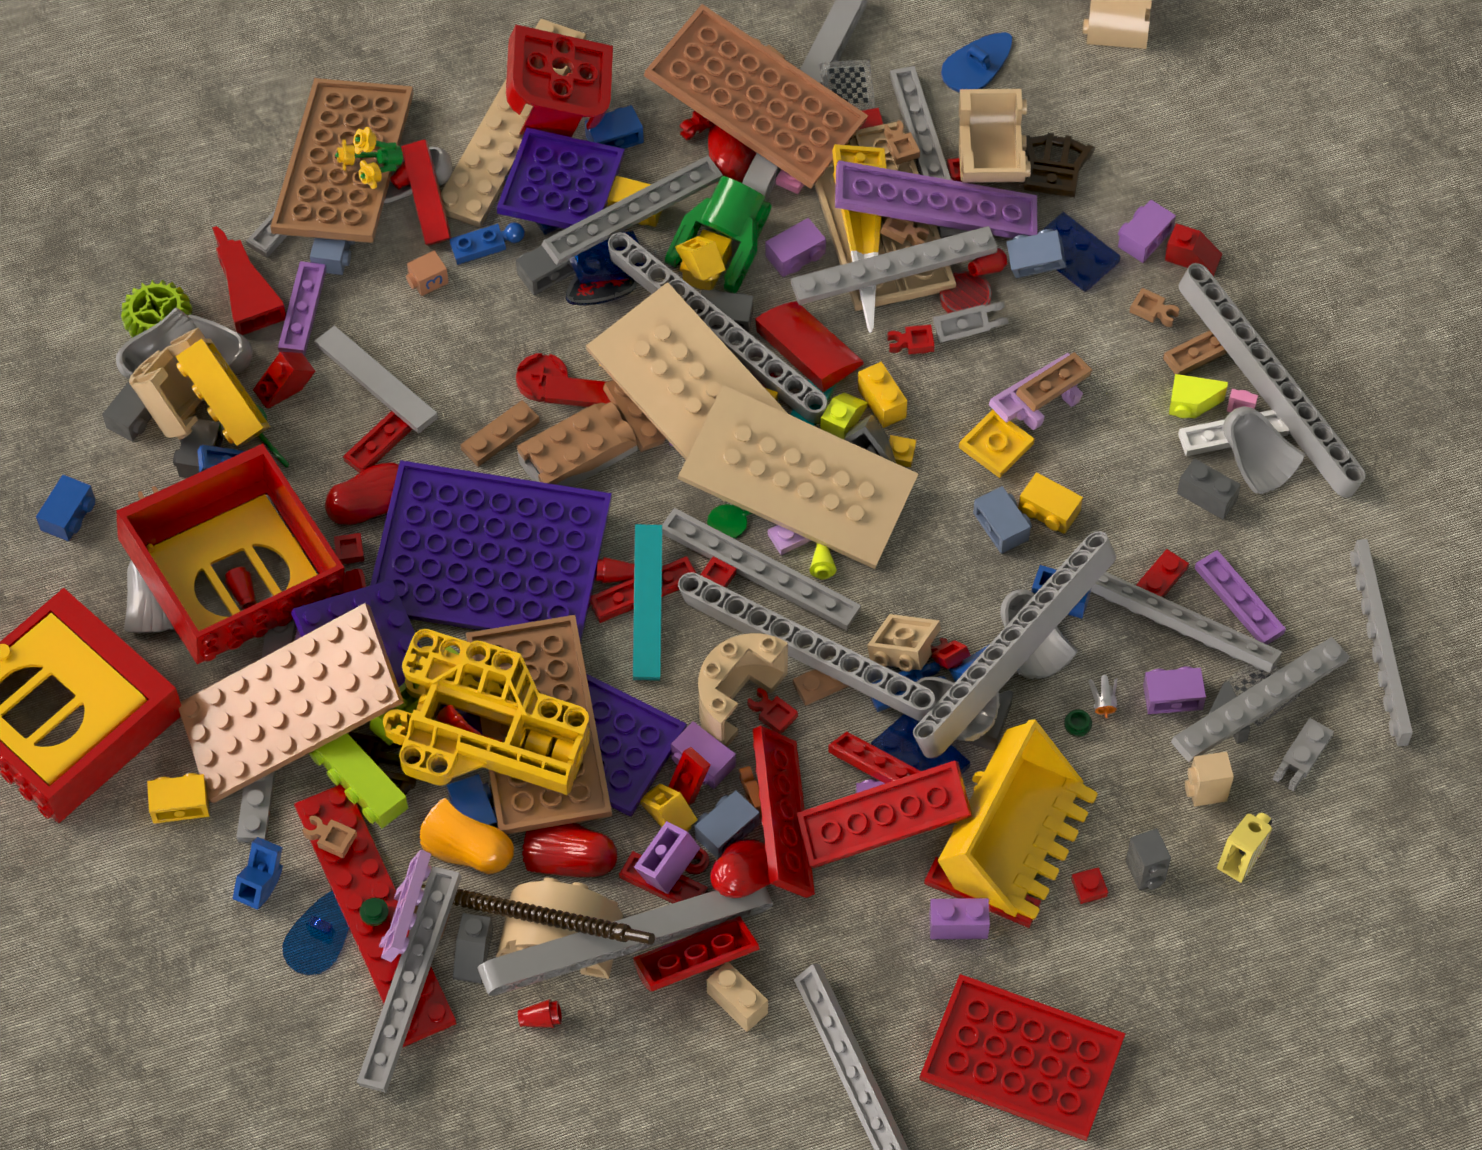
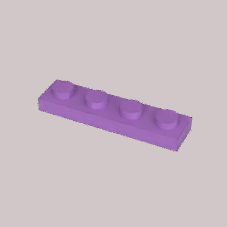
M300 261L278 345L279 353L295 352L303 353L305 356L326 274L325 264Z
M1218 550L1195 564V570L1256 640L1268 645L1285 633L1286 628Z

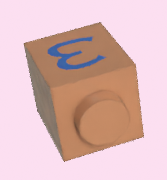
M435 250L407 263L409 274L406 275V279L412 289L416 288L421 296L449 283L447 268Z

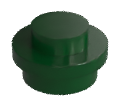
M1076 709L1066 715L1064 727L1070 735L1082 737L1090 732L1092 719L1084 710Z
M380 898L367 899L360 907V917L367 925L379 926L388 918V905Z

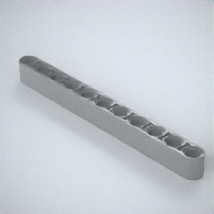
M868 0L835 1L800 68L801 71L823 86H826L831 76L829 68H835L865 10ZM756 153L742 184L764 195L766 201L776 184V177L782 169Z
M618 232L609 238V254L613 263L651 294L668 282L677 293L684 295L682 298L693 310H703V312L697 315L760 383L768 389L778 392V397L811 423L821 422V417L827 408V399L820 390L629 235ZM617 247H625V248H626V249H624L623 251H617V250H615ZM638 262L645 263V265L640 267L635 266L634 264ZM656 278L664 279L662 282L653 281ZM714 325L723 326L721 329L718 330L711 328ZM736 340L742 342V344L737 346L730 343ZM755 356L762 358L760 361L757 362L750 360L752 357ZM774 372L782 374L780 377L777 378L770 376V374ZM794 388H798L801 390V392L797 394H793L789 391ZM814 404L821 406L818 410H812L809 407Z
M1191 264L1179 283L1180 292L1268 406L1274 410L1279 420L1281 419L1289 428V433L1333 490L1342 497H1352L1366 477L1362 466L1210 271L1201 264Z
M1094 532L1085 538L916 725L913 735L924 756L935 758L945 752L1115 562L1116 554L1105 532Z
M686 573L679 579L678 587L688 606L744 634L761 633L780 638L788 643V656L918 721H921L937 703L933 691L697 573ZM697 588L696 590L689 592L690 589ZM715 599H720L715 603H711ZM743 610L739 614H733L735 611ZM765 621L762 625H756L759 622ZM782 633H788L784 637H779ZM806 644H811L808 648H802ZM828 656H835L831 660H825ZM853 667L858 668L854 672H848V670ZM876 679H882L877 684L872 683ZM899 691H906L902 695H895ZM922 703H930L926 707H918Z
M766 886L742 898H729L721 895L719 891H712L614 921L618 924H627L631 929L654 933L655 941L652 945L630 940L624 943L615 939L610 940L602 936H591L588 933L583 934L579 932L487 960L480 964L477 969L488 996H495L689 936L738 916L743 919L770 909L773 906V902Z

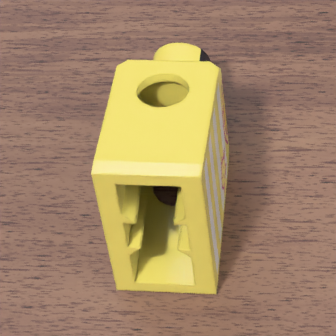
M1258 813L1256 817L1252 814H1247L1227 839L1217 869L1242 883L1266 847L1272 831L1271 818L1264 813ZM1239 849L1246 852L1244 856L1239 852Z

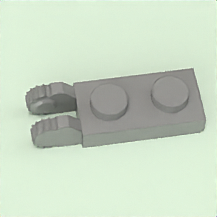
M1004 301L986 306L979 305L933 317L938 343L989 331L990 328L1008 324V318L1004 317L988 322L986 313L1001 310L1005 307Z
M1309 718L1283 757L1279 768L1273 776V780L1279 782L1283 779L1287 769L1292 770L1296 774L1291 778L1288 789L1294 791L1303 777L1306 778L1331 740L1334 731Z

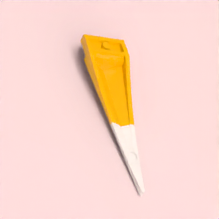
M835 144L833 147V176L835 185L836 165L839 160L887 169L884 148ZM841 209L852 261L877 256L882 216ZM876 285L859 289L869 333L874 328Z

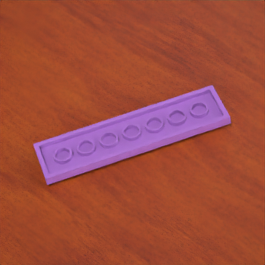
M840 160L836 165L835 208L966 231L989 226L992 235L1012 239L1018 235H1037V195Z

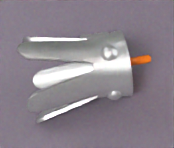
M1104 674L1101 677V697L1093 680L1089 679V685L1095 700V713L1105 715V718H1108V714L1114 713L1117 710L1115 692L1118 678L1114 680L1112 690L1108 677Z

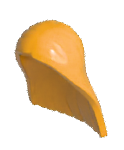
M446 798L440 800L430 810L420 827V844L423 850L446 863L472 867L485 874H494L505 869L513 859L514 846L507 834L496 827L465 816L455 809Z

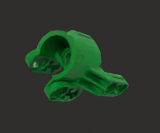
M721 176L711 199H704L684 216L666 253L665 263L676 268L682 262V258L676 251L675 246L696 237L702 225L740 243L724 276L725 283L723 287L724 291L736 294L757 254L758 237L769 217L772 204L765 201L766 197L756 190L736 180Z

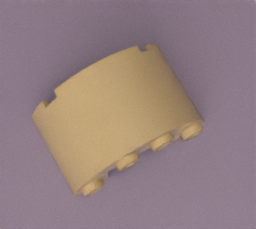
M1091 0L1089 19H1084L1083 34H1087V44L1146 49L1152 0Z
M960 89L959 162L962 183L1024 182L1025 177H1030L1031 165L1027 156H1025L1026 135L1021 134L1022 115L1027 114V100L1022 99L1021 89Z
M199 328L193 329L171 341V345L160 352L158 350L133 372L129 379L130 385L163 434L169 438L177 437L181 440L192 432L191 428L198 419L196 416H191L196 413L195 408L204 400V398L200 400L191 387L194 383L190 377H184L176 366L179 361L175 357L200 339L205 338Z
M750 633L732 637L715 647L704 660L698 678L701 728L728 747L738 735V728L726 721L738 706V703L732 699L748 680H751L772 694L788 674V643L775 636Z
M548 877L544 878L543 881L518 885L513 889L510 896V901L515 900L523 904H534L536 907H548L549 909H556V911H567L570 914H581L584 917H595L597 920L603 919L604 921L614 922L623 919V914L616 901L589 890L586 884L579 882L567 884ZM506 916L496 957L578 932ZM613 959L582 968L580 973L609 979Z

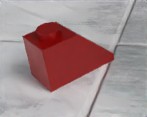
M1176 223L1167 244L1165 261L1186 268L1191 264L1198 263L1205 266L1214 276L1222 253L1201 231Z

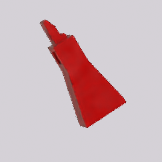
M217 226L212 227L218 244L216 248L218 260L228 282L232 317L236 332L243 336L284 321L286 312L283 301L252 265L241 240H228L224 231Z

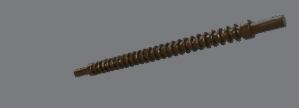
M422 884L421 889L424 890L426 885ZM457 889L453 901L455 906L463 908H474L476 911H487L490 914H500L501 916L514 917L515 919L527 920L528 922L534 921L536 924H547L555 928L561 927L564 930H574L578 933H588L591 936L595 935L597 937L602 936L605 939H615L624 943L630 940L652 945L655 941L654 933L631 929L627 924L611 923L609 920L604 921L603 919L597 920L595 917H584L581 914H570L567 911H556V909H549L548 907H536L534 904H523L520 901H509V899L496 898L495 896L483 895L482 893L476 894V892H469L468 890Z

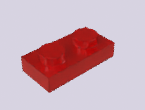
M1166 549L1136 586L1164 597L1186 572L1189 563Z
M689 747L683 751L668 787L680 792L688 805L693 804L711 764L692 747Z

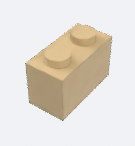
M1227 752L1194 756L1192 766L1188 768V780H1185L1187 797H1192L1194 807L1227 802L1234 778Z
M726 962L707 979V994L746 1032L768 1014V1000L729 962Z

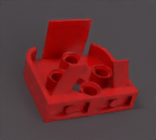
M516 24L508 43L506 98L511 109L518 115L521 114L526 104L533 106L519 134L524 135L526 128L572 137L582 117H590L586 124L587 130L596 127L602 121L611 101L613 46ZM568 66L571 72L566 76H562L555 72L553 68L563 69Z

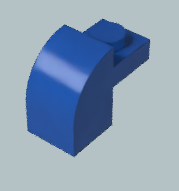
M259 837L252 841L248 865L236 877L233 900L257 910L268 900L279 881L283 865L280 864L283 847Z

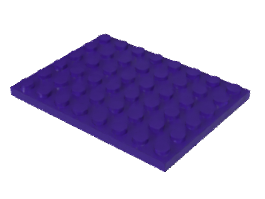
M400 460L370 586L392 579L409 619L480 631L575 615L581 644L597 571V561L600 557L610 511L612 493Z

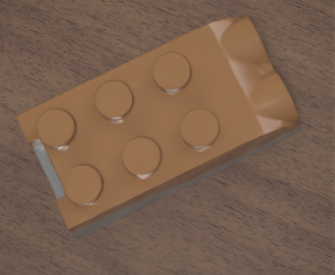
M612 402L589 406L517 446L519 463L532 481L568 487L577 485L638 451L636 436L631 426L626 421H623L618 409Z

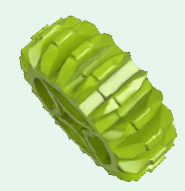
M163 279L159 284L152 280L150 285L147 286L141 283V289L133 288V295H126V302L122 303L121 318L124 322L125 330L133 338L158 324L174 308L180 309L186 315H191L193 310L189 296L184 294V290L181 287L176 288L173 282L166 285Z

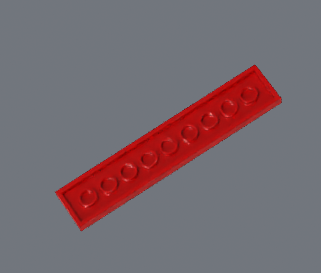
M338 785L294 803V807L303 827L308 830H315L317 828L316 825L311 824L309 819L310 816H317L326 826L332 819L357 832V836L344 858L319 848L317 844L319 839L309 841L384 1005L402 955L399 953L392 962L381 958L384 948L379 947L382 937L390 929L398 901L394 899L396 889L357 804H353L345 795V788L342 785ZM380 898L388 905V918L379 926L367 925L360 917V907L367 899ZM430 967L403 1047L456 1025V1019L432 967Z

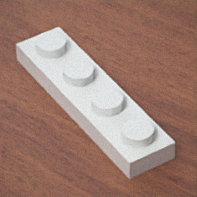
M1274 410L1260 412L1282 437L1288 436L1289 428L1281 419L1279 420ZM1225 420L1179 429L1178 435L1185 456L1230 448L1231 446L1223 431Z

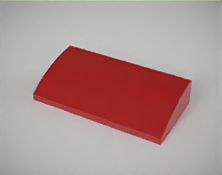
M797 301L779 305L755 318L757 333L822 392H825L864 365L862 359L802 305H799Z
M738 916L635 956L633 960L640 980L652 992L760 950L742 918Z

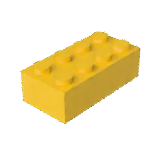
M202 338L175 356L179 361L176 364L177 368L184 377H190L194 383L191 386L194 393L200 400L204 398L210 406L207 408L209 415L215 422L218 420L225 428L222 433L230 444L235 443L236 446L245 445L271 427L211 339Z

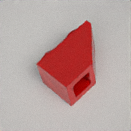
M280 352L256 384L253 391L266 408H271L302 391L316 371L303 353Z

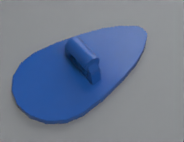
M1006 32L991 34L957 50L942 65L941 75L943 82L956 92H960V89H983L996 76L1008 58L1012 45V36Z

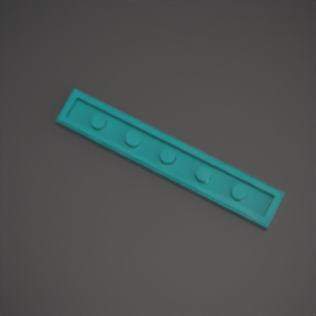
M635 524L633 680L660 681L662 525Z

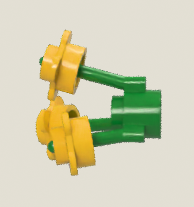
M370 127L356 131L353 139L354 145H346V139H343L342 147H337V153L335 154L337 162L342 163L343 170H346V165H354L355 158H377L378 163L384 167L379 168L375 162L369 164L365 160L360 162V180L362 183L370 185L372 189L377 188V183L381 181V173L396 171V166H400L403 160L401 147L396 145V142L377 141L376 135ZM375 146L382 147L377 152H372Z

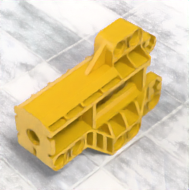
M430 629L417 631L411 640L402 663L403 674L406 678V690L409 695L419 699L417 709L413 710V713L393 709L388 711L383 717L386 737L393 740V743L402 745L399 757L403 772L410 777L443 786L448 784L454 777L483 767L568 795L571 792L573 781L577 776L583 755L590 741L588 712L581 706L539 693L520 653L483 641H473L470 643ZM423 637H429L433 640L432 646H424L422 648H419L417 643ZM448 646H456L460 649V653L457 655L445 649ZM477 654L485 656L482 661H476L472 657ZM509 663L512 667L504 670L499 665ZM475 677H480V682L475 681ZM413 683L420 685L418 689H414ZM441 704L446 706L452 705L456 709L510 726L505 742L503 743L435 721ZM525 736H528L525 748L523 749L521 747L524 742ZM552 744H555L552 756L550 758L548 757V755L550 753ZM412 756L420 758L416 764H409L406 761ZM437 765H444L447 767V769L442 773H436L433 771L434 767H436Z

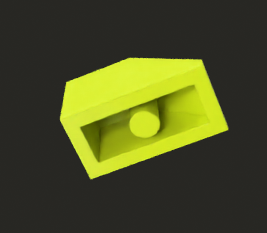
M1175 374L1169 415L1179 418L1195 419L1225 400L1228 382Z
M845 392L833 397L821 417L820 429L845 439L850 428L858 423L868 406V402Z

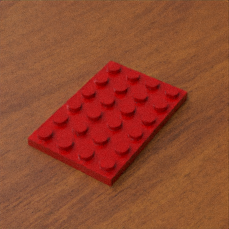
M959 974L919 1080L1087 1141L1126 1033Z

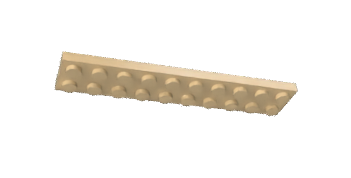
M540 19L535 28L586 40L585 33L544 19ZM568 66L563 69L553 68L555 72L562 76H566L570 70ZM506 80L441 192L446 216L479 228L482 227L506 184L524 136L519 134L533 107L526 104L520 115L512 110L506 98Z

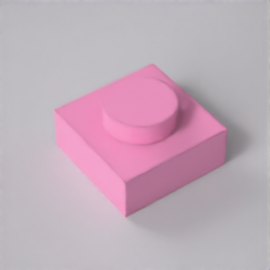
M783 170L776 177V185L796 194H799L804 186L803 183Z
M1232 389L1227 412H1232L1234 409L1243 406L1255 409L1258 395L1251 394L1246 390Z

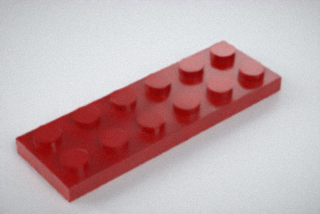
M760 725L752 729L769 881L772 885L808 898L815 895L812 867L809 865L797 816L798 812L805 810L797 741Z
M957 761L924 770L797 813L809 865L812 868L973 817Z

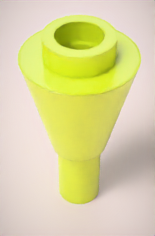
M817 543L809 572L813 577L824 580L832 577L837 569L829 548Z

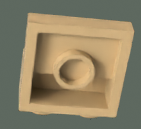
M889 614L867 645L870 660L884 667H899L906 672L921 670L932 655L930 645L941 630L940 620Z

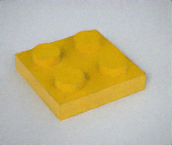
M992 409L959 442V449L994 475L1001 478L1034 445V438L1013 422L1009 421L1006 423Z

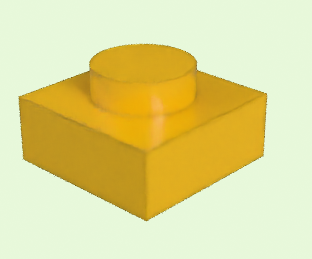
M890 435L889 442L896 464L911 468L916 440Z

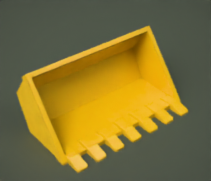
M1036 719L1028 720L1025 724L1007 729L985 772L979 771L974 773L972 781L978 785H975L974 792L969 800L973 817L954 822L957 825H954L953 832L938 859L954 889L974 898H989L990 905L1003 910L1005 913L1016 917L1017 913H1020L1033 920L1036 919L1040 909L1025 900L1027 893L1042 900H1045L1049 893L1048 887L1034 879L1037 874L1055 880L1059 873L1058 868L1044 861L1047 854L1065 861L1069 853L1067 848L1054 841L1056 836L1058 835L1074 842L1079 833L1077 829L1064 822L1066 816L1083 823L1088 815V811L1073 803L1075 798H1080L1092 804L1098 795L1096 791L1083 784L1082 778Z

